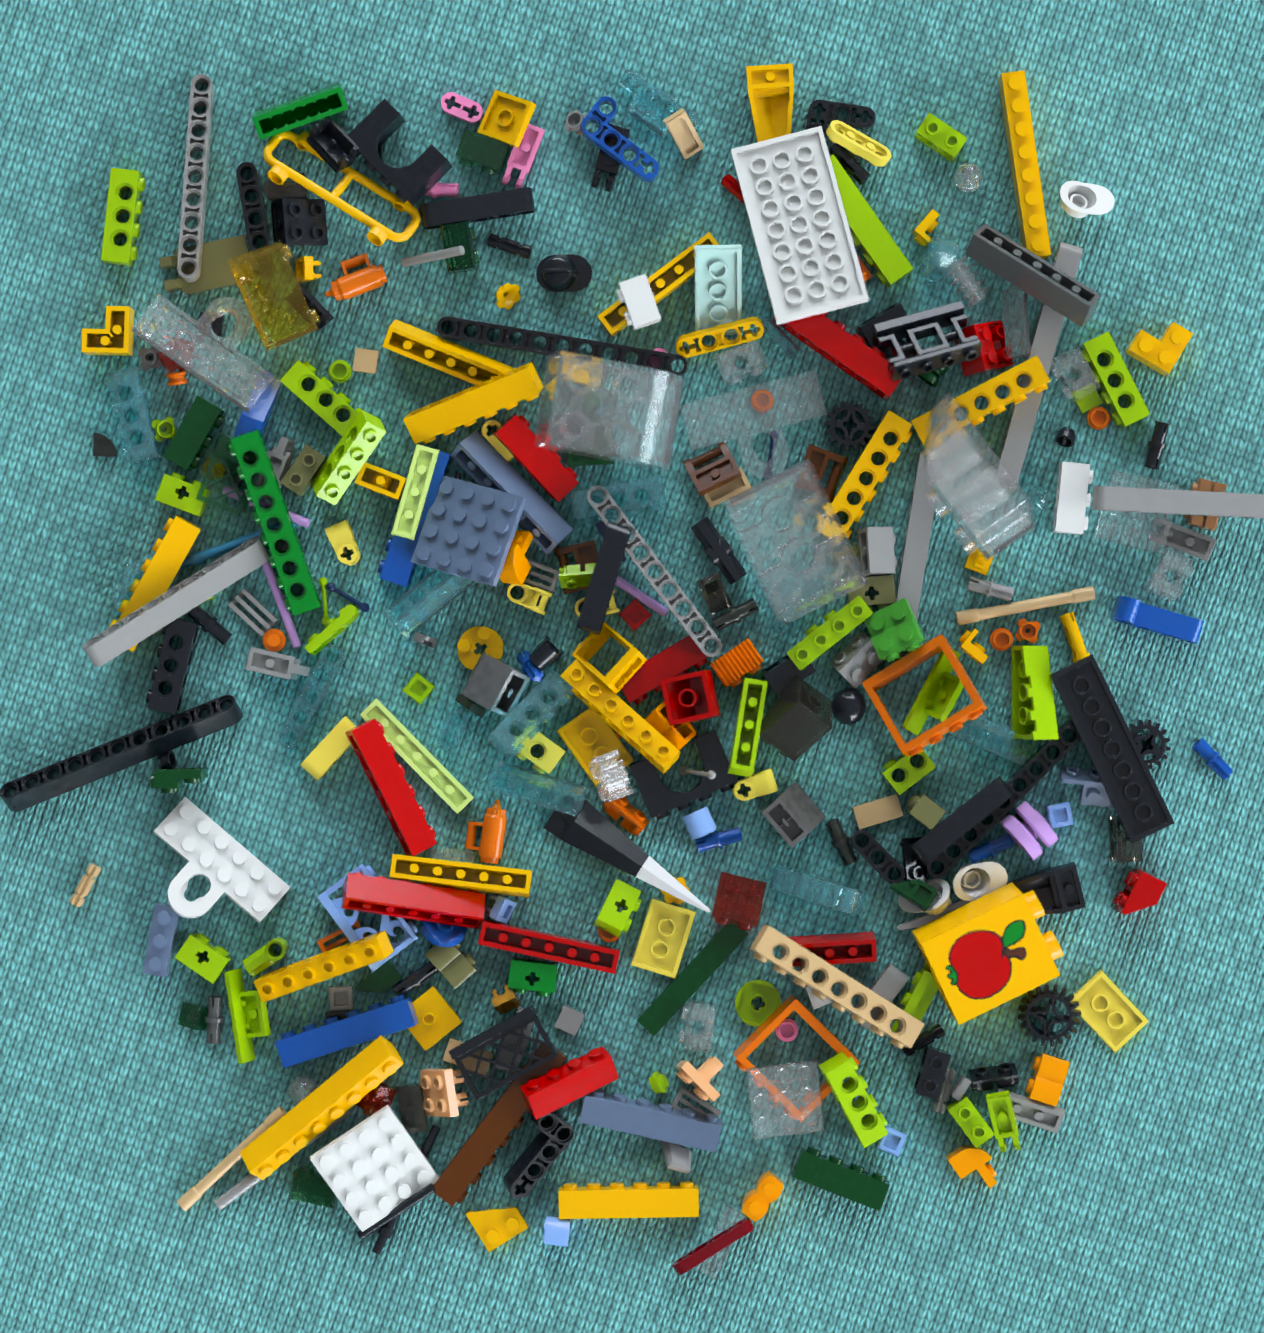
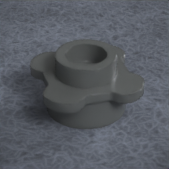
M154 345L149 349L141 348L138 351V355L142 360L141 368L147 371L150 368H161L164 362L161 360V348Z

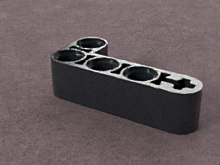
M556 1111L537 1120L531 1114V1119L540 1129V1132L508 1170L503 1179L505 1187L516 1199H521L528 1195L574 1137V1129Z

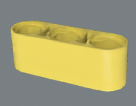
M345 716L306 757L300 766L318 781L351 746L345 732L356 727V725Z

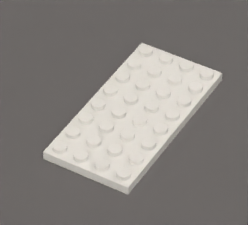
M822 126L731 149L777 325L868 302L867 290Z

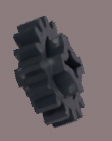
M851 400L848 406H846L844 401H841V408L834 405V414L831 412L827 413L830 420L824 421V425L829 426L825 434H831L832 437L829 439V442L835 440L837 442V449L844 445L845 451H848L849 446H852L855 451L858 449V443L863 447L866 445L864 438H872L868 431L875 429L874 426L869 425L874 420V417H867L870 410L866 409L863 411L862 403L856 407L854 406V400ZM846 411V416L843 419H835L839 413ZM856 412L863 418L864 422H859L855 417ZM851 416V424L855 425V428L851 429L848 436L847 427L843 426V424H846ZM834 429L840 430L843 434V439L838 437ZM863 432L860 438L852 441L853 434Z
M1137 720V726L1130 723L1129 728L1142 757L1146 754L1154 756L1149 760H1144L1148 769H1152V763L1160 766L1159 759H1167L1164 751L1171 750L1170 747L1166 746V742L1171 741L1170 738H1164L1163 736L1167 730H1159V723H1155L1152 726L1151 720H1147L1145 725L1142 720ZM1141 729H1149L1144 735L1135 733ZM1157 736L1160 742V747L1156 746L1155 739ZM1148 739L1147 744L1149 745V748L1142 749L1143 745L1140 744L1141 740L1146 741Z

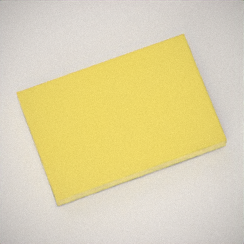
M651 898L631 965L675 979L696 912Z
M1099 970L1075 992L1073 1000L1070 1001L1079 1002V1006L1075 1009L1081 1010L1080 1016L1114 1053L1149 1022L1102 970Z

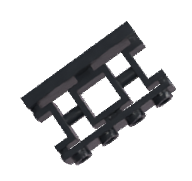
M961 301L874 324L872 340L875 346H878L879 350L891 348L895 358L888 360V370L891 371L893 381L907 379L910 376L921 373H929L932 370L943 367H951L957 363L972 361L980 357L982 343L978 340L977 335L965 338L961 328L967 326L968 318L966 314L964 315V306ZM950 326L951 332L943 334L941 328ZM934 336L938 346L921 350L917 340ZM906 338L908 343L899 346L897 340ZM956 340L958 345L950 347L948 342ZM912 352L914 357L906 359L904 354Z

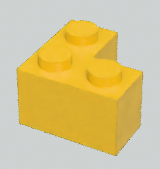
M106 306L105 329L82 328L81 352L86 355L133 356L134 309L130 306Z
M1174 321L1168 325L1160 340L1141 329L1135 334L1125 353L1162 376H1166L1172 370L1193 333Z

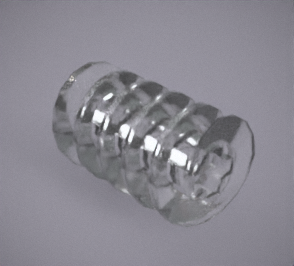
M963 256L944 270L949 269L945 275L946 278L954 277L951 286L959 285L956 293L964 292L961 300H970L966 306L967 309H970L987 297L986 292L989 287H980L984 279L975 280L979 272H970L973 263L965 265L964 263L968 256Z

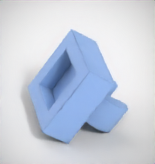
M492 895L491 898L496 902L492 908L486 906V911L490 912L488 916L507 924L517 903L500 895Z

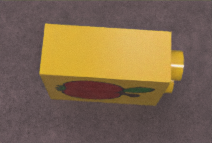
M1011 882L912 931L944 1002L959 1025L1060 976L1054 960L1063 956V952L1051 930L1044 934H1041L1035 920L1044 916L1045 913L1033 890L1023 894Z

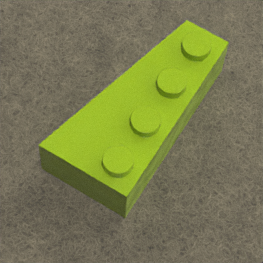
M1011 646V739L1059 740L1052 679L1049 675L1051 671L1048 646Z

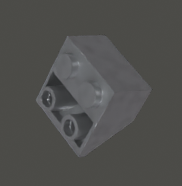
M482 652L461 694L509 719L530 678L518 669Z
M796 781L760 811L791 848L806 837L826 817Z

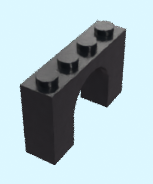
M384 99L348 136L360 148L356 157L361 155L365 159L363 164L372 173L376 170L381 175L379 177L380 181L387 188L392 185L397 190L394 194L403 203L408 201L414 206L452 166L448 159L433 145L406 167L394 168L386 165L382 159L383 146L405 120Z
M715 730L694 738V742L703 760L704 772L713 770L716 773V777L709 779L703 776L701 782L690 791L675 792L668 789L660 780L655 766L647 759L629 766L651 818L656 816L657 820L670 815L669 810L676 807L679 811L692 806L690 801L699 798L701 802L713 797L711 792L720 789L722 793L734 788L733 783L737 782L734 774L727 773L729 761Z

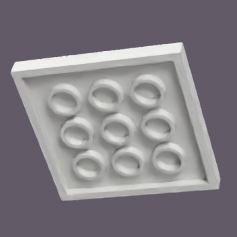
M386 1105L310 1156L311 1162L362 1232L386 1217L404 1200L430 1183L434 1185L439 1179L438 1174L389 1105Z

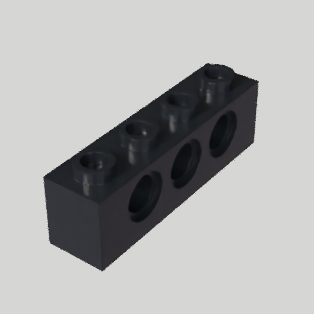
M176 619L163 627L162 635H165L164 642L159 645L157 650V657L160 659L158 667L154 666L151 676L154 684L153 688L148 690L146 702L149 703L148 708L174 715L179 714L200 628L199 624ZM177 636L183 641L182 647L178 650L172 646V640ZM170 659H174L177 662V668L174 672L168 671L166 667ZM166 681L172 686V690L168 695L161 691V685Z

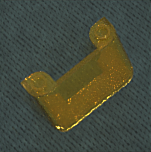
M281 241L227 260L266 351L318 330L316 323L320 322L315 309L310 310L292 270L289 258L292 255L288 245H282Z

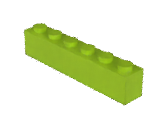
M833 154L830 156L854 246H860L864 252L862 257L869 266H874L877 271L875 275L882 285L886 284L889 288L911 273L913 267Z

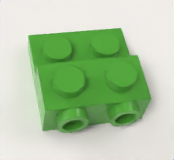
M903 598L873 613L864 620L880 660L894 661L900 657L899 653L905 650L908 652L914 651L921 647L920 643L926 641L907 598Z

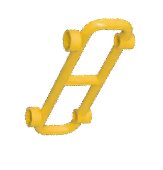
M288 130L272 136L263 149V158L272 167L267 175L273 183L282 185L287 178H290L371 228L367 233V238L372 244L382 246L386 239L394 242L407 241L419 227L421 216L417 208L408 201L403 203L394 193L350 166L340 171L345 175L330 193L273 157L272 152L279 142L288 139L299 150H306L324 161L307 143L308 132L302 131L298 135ZM355 180L391 202L398 211H405L410 214L412 220L403 232L396 233L339 197L350 182Z

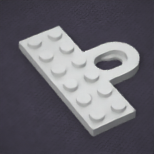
M186 797L154 830V833L188 862L171 881L167 893L170 907L182 917L197 918L204 915L225 893L260 923L291 888ZM197 875L206 877L210 882L209 892L204 897H198L195 901H187L184 897V892L187 890L188 881Z

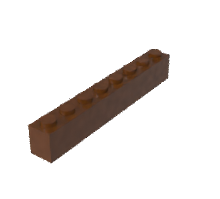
M540 1044L535 1050L534 1055L544 1058L550 1055L551 1052L547 1045ZM555 1046L554 1048L558 1053L557 1057L514 1079L433 1185L436 1190L434 1193L452 1207L456 1202L461 1204L468 1194L465 1190L470 1183L475 1185L482 1176L480 1170L483 1166H490L496 1158L494 1154L498 1147L503 1148L511 1138L508 1134L512 1128L517 1130L525 1120L522 1115L527 1110V1106L520 1087L532 1079H537L547 1074L552 1069H557L567 1064L564 1061L567 1055ZM533 1059L532 1064L539 1060ZM529 1060L525 1063L522 1069L528 1067Z

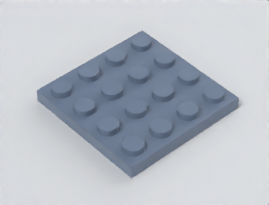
M443 475L435 501L425 519L411 562L419 566L496 587L527 499L522 496Z

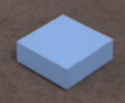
M1069 801L1045 806L1051 829L1074 824Z
M885 1125L888 1135L879 1139L876 1147L899 1156L907 1134Z

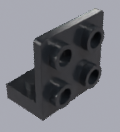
M282 198L271 203L274 249L283 250L290 246L328 245L324 199Z

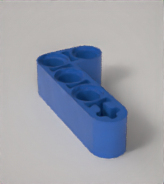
M608 96L601 97L582 122L583 136L642 181H654L659 171L657 161L609 125L616 115L617 105L613 98ZM608 104L613 110L609 114H603L600 111V107ZM588 123H595L599 129L594 133H590L585 127ZM607 137H614L617 140V144L609 147L604 143V140ZM626 151H633L636 158L632 161H627L624 159L623 154ZM640 158H642V165L638 164ZM643 166L646 168L652 166L653 173L648 172L645 174Z
M1122 595L1116 597L1110 618L1194 644H1198L1204 623L1202 620L1141 603L1140 600Z

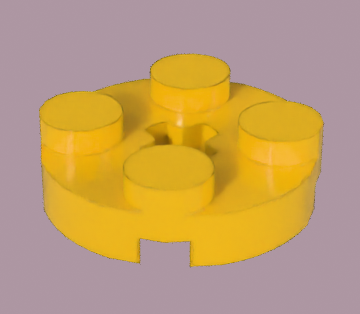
M476 626L463 633L457 647L458 657L466 668L473 671L481 656L480 653L476 654L474 652L477 649V643L485 644L487 646L485 653L501 661L504 644L496 631L486 626Z

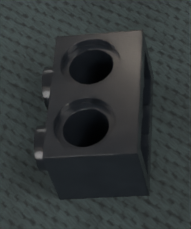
M931 1046L925 1047L913 1088L915 1094L938 1100L951 1057L948 1051Z

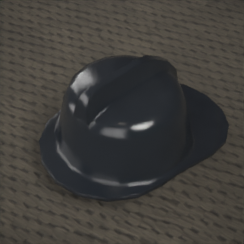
M551 255L541 260L537 266L536 276L541 287L547 291L574 292L582 290L589 284L592 270L588 261L579 255Z

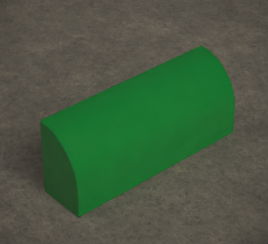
M338 83L253 113L252 119L259 138L262 140L347 110L348 104L341 84Z

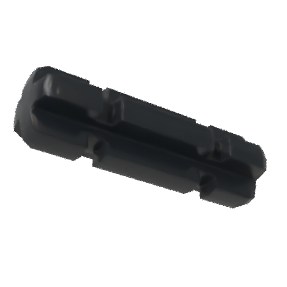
M490 234L487 239L489 247H498L499 250L514 255L520 254V257L526 259L530 257L532 247L529 245H520V242L504 237L501 239L495 234Z
M937 1024L930 1031L927 1030L918 1035L912 1048L903 1047L902 1050L906 1056H910L915 1053V1050L918 1049L919 1051L933 1043L934 1039L943 1037L945 1032L941 1025Z

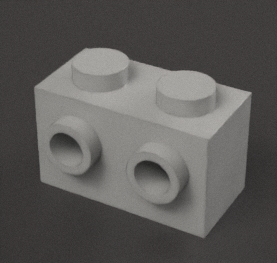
M865 527L858 530L860 576H887L896 573L897 559L894 556L896 538L893 533V527Z

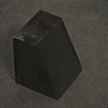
M797 675L763 717L760 729L761 739L766 744H771L778 749L779 753L784 757L795 761L832 729V701Z

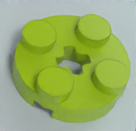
M760 979L744 983L739 988L735 997L737 1014L743 1022L754 1027H759L782 1004L778 990L768 981ZM762 997L761 1001L765 1003L764 1007L760 1006L759 1009H754L755 1006L751 1003L752 1000Z

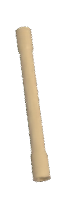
M1093 586L1069 592L986 608L955 612L956 621L959 626L1047 607L1095 600V591Z
M278 1106L258 1128L203 1179L177 1200L179 1206L187 1211L202 1197L203 1193L242 1158L240 1152L287 1112L281 1106Z

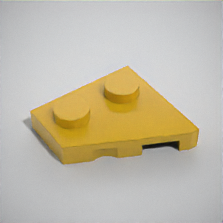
M517 1206L466 1212L467 1218L488 1252L529 1228Z

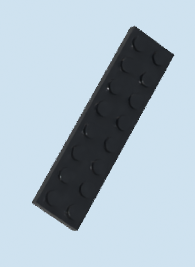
M1093 654L1049 674L1130 842L1133 844L1174 824V820Z

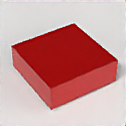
M636 598L619 613L634 631L651 616Z

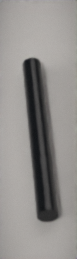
M430 1183L404 1200L386 1217L365 1231L359 1230L357 1232L359 1238L364 1239L434 1193L436 1190L433 1184Z

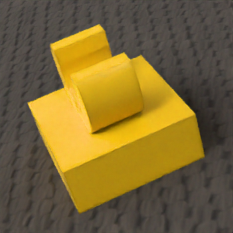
M303 256L295 259V282L305 283L320 278L321 274L313 272V266H319L321 262L313 261V256Z
M972 546L964 568L986 576L994 553Z

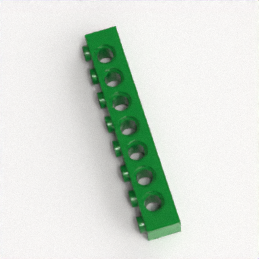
M256 429L232 437L229 449L232 457H237L240 466L236 467L240 479H245L248 488L244 489L249 502L253 501L255 510L252 513L256 524L261 523L263 532L260 533L264 546L268 545L271 554L268 555L272 568H277L279 576H276V580L280 590H285L287 598H284V602L288 612L292 611L295 616L319 608L321 601L260 430ZM253 451L257 456L256 462L248 463L244 458L245 452ZM253 474H262L265 478L264 484L256 485L252 481ZM263 495L270 496L273 501L272 506L264 507L260 503V497ZM275 517L279 519L280 527L278 529L270 528L268 525L269 518ZM280 539L285 540L288 543V549L285 551L278 550L276 541ZM287 561L293 562L296 565V571L292 573L285 571L284 563ZM299 583L304 587V592L299 595L295 594L291 586Z

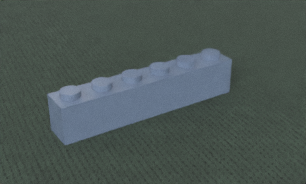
M477 430L459 443L450 456L479 485L527 499L518 525L523 531L531 532L534 537L532 540L547 555L573 531L568 523Z
M601 1089L585 1095L579 1120L580 1123L715 1153L722 1128V1119H719L715 1114L706 1113L701 1115L688 1108H683L681 1111L674 1109L673 1106L666 1103L656 1105L643 1098L629 1099L621 1093H614V1095L606 1094Z

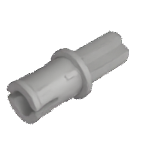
M973 576L969 578L967 590L985 594L987 598L993 596L1011 601L1014 594L1012 587L994 583L992 579L987 581Z

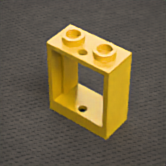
M605 622L599 635L590 633L583 642L577 645L575 651L571 654L615 694L620 691L647 661L638 649ZM612 637L627 652L608 674L604 676L588 661Z

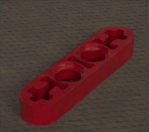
M746 1217L676 1260L672 1267L678 1276L682 1275L750 1233L755 1226L750 1218Z

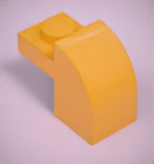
M516 530L500 575L502 583L523 585L531 569V565L525 557V553L534 538L530 531Z
M964 1145L946 1156L960 1179H963L977 1169L989 1188L997 1184L994 1179L997 1175L990 1163L985 1166V1163L992 1158L983 1148H976L974 1145Z

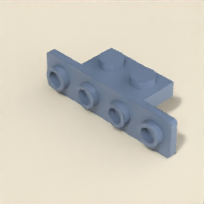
M1060 767L1059 774L1062 783L1082 785L1080 794L1081 805L1114 808L1095 768Z

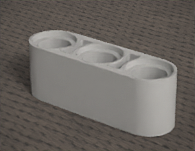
M889 963L869 989L892 1002L909 977ZM874 1007L870 1013L873 1020L879 1016L877 1007ZM865 1022L863 1025H861L866 1030H869L872 1027Z

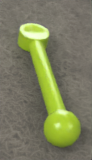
M325 577L319 579L322 591L323 625L330 620L328 617L326 595L328 580Z

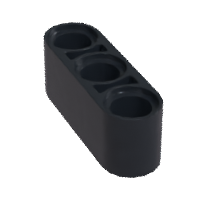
M858 829L851 834L850 843L853 848L884 880L890 884L903 881L905 872L902 866L867 831ZM865 834L867 843L861 847L855 844L856 836ZM874 851H882L883 860L880 863L872 862L871 855ZM892 867L898 868L900 872L899 877L895 880L889 879L887 875L888 870Z

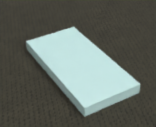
M694 245L695 331L741 320L742 245ZM729 329L724 335H737L738 333L734 329Z

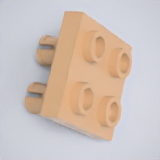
M710 1056L697 1070L688 1061H680L675 1066L679 1071L676 1075L685 1084L691 1083L695 1088L693 1090L694 1094L700 1100L715 1101L720 1096L710 1085V1080L724 1066L715 1056Z
M431 1068L420 1070V1085L423 1089V1107L426 1111V1116H459L458 1107L468 1105V1100H460L468 1098L464 1091L455 1093L454 1084H461L465 1081L464 1077H457L462 1075L460 1069L453 1071L452 1069Z

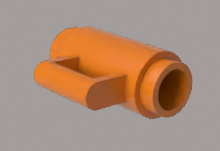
M367 253L340 262L345 276L331 282V288L325 293V296L335 297L337 301L347 300L382 287L383 283L388 282L382 264L378 266L375 264L371 265ZM363 263L367 264L366 268L350 274L347 272V269Z
M499 799L495 800V804L492 807L487 808L483 822L468 821L465 848L478 850L479 856H481L480 862L498 864L499 859L502 858L507 818L506 810L501 808ZM477 826H482L480 847L474 846Z

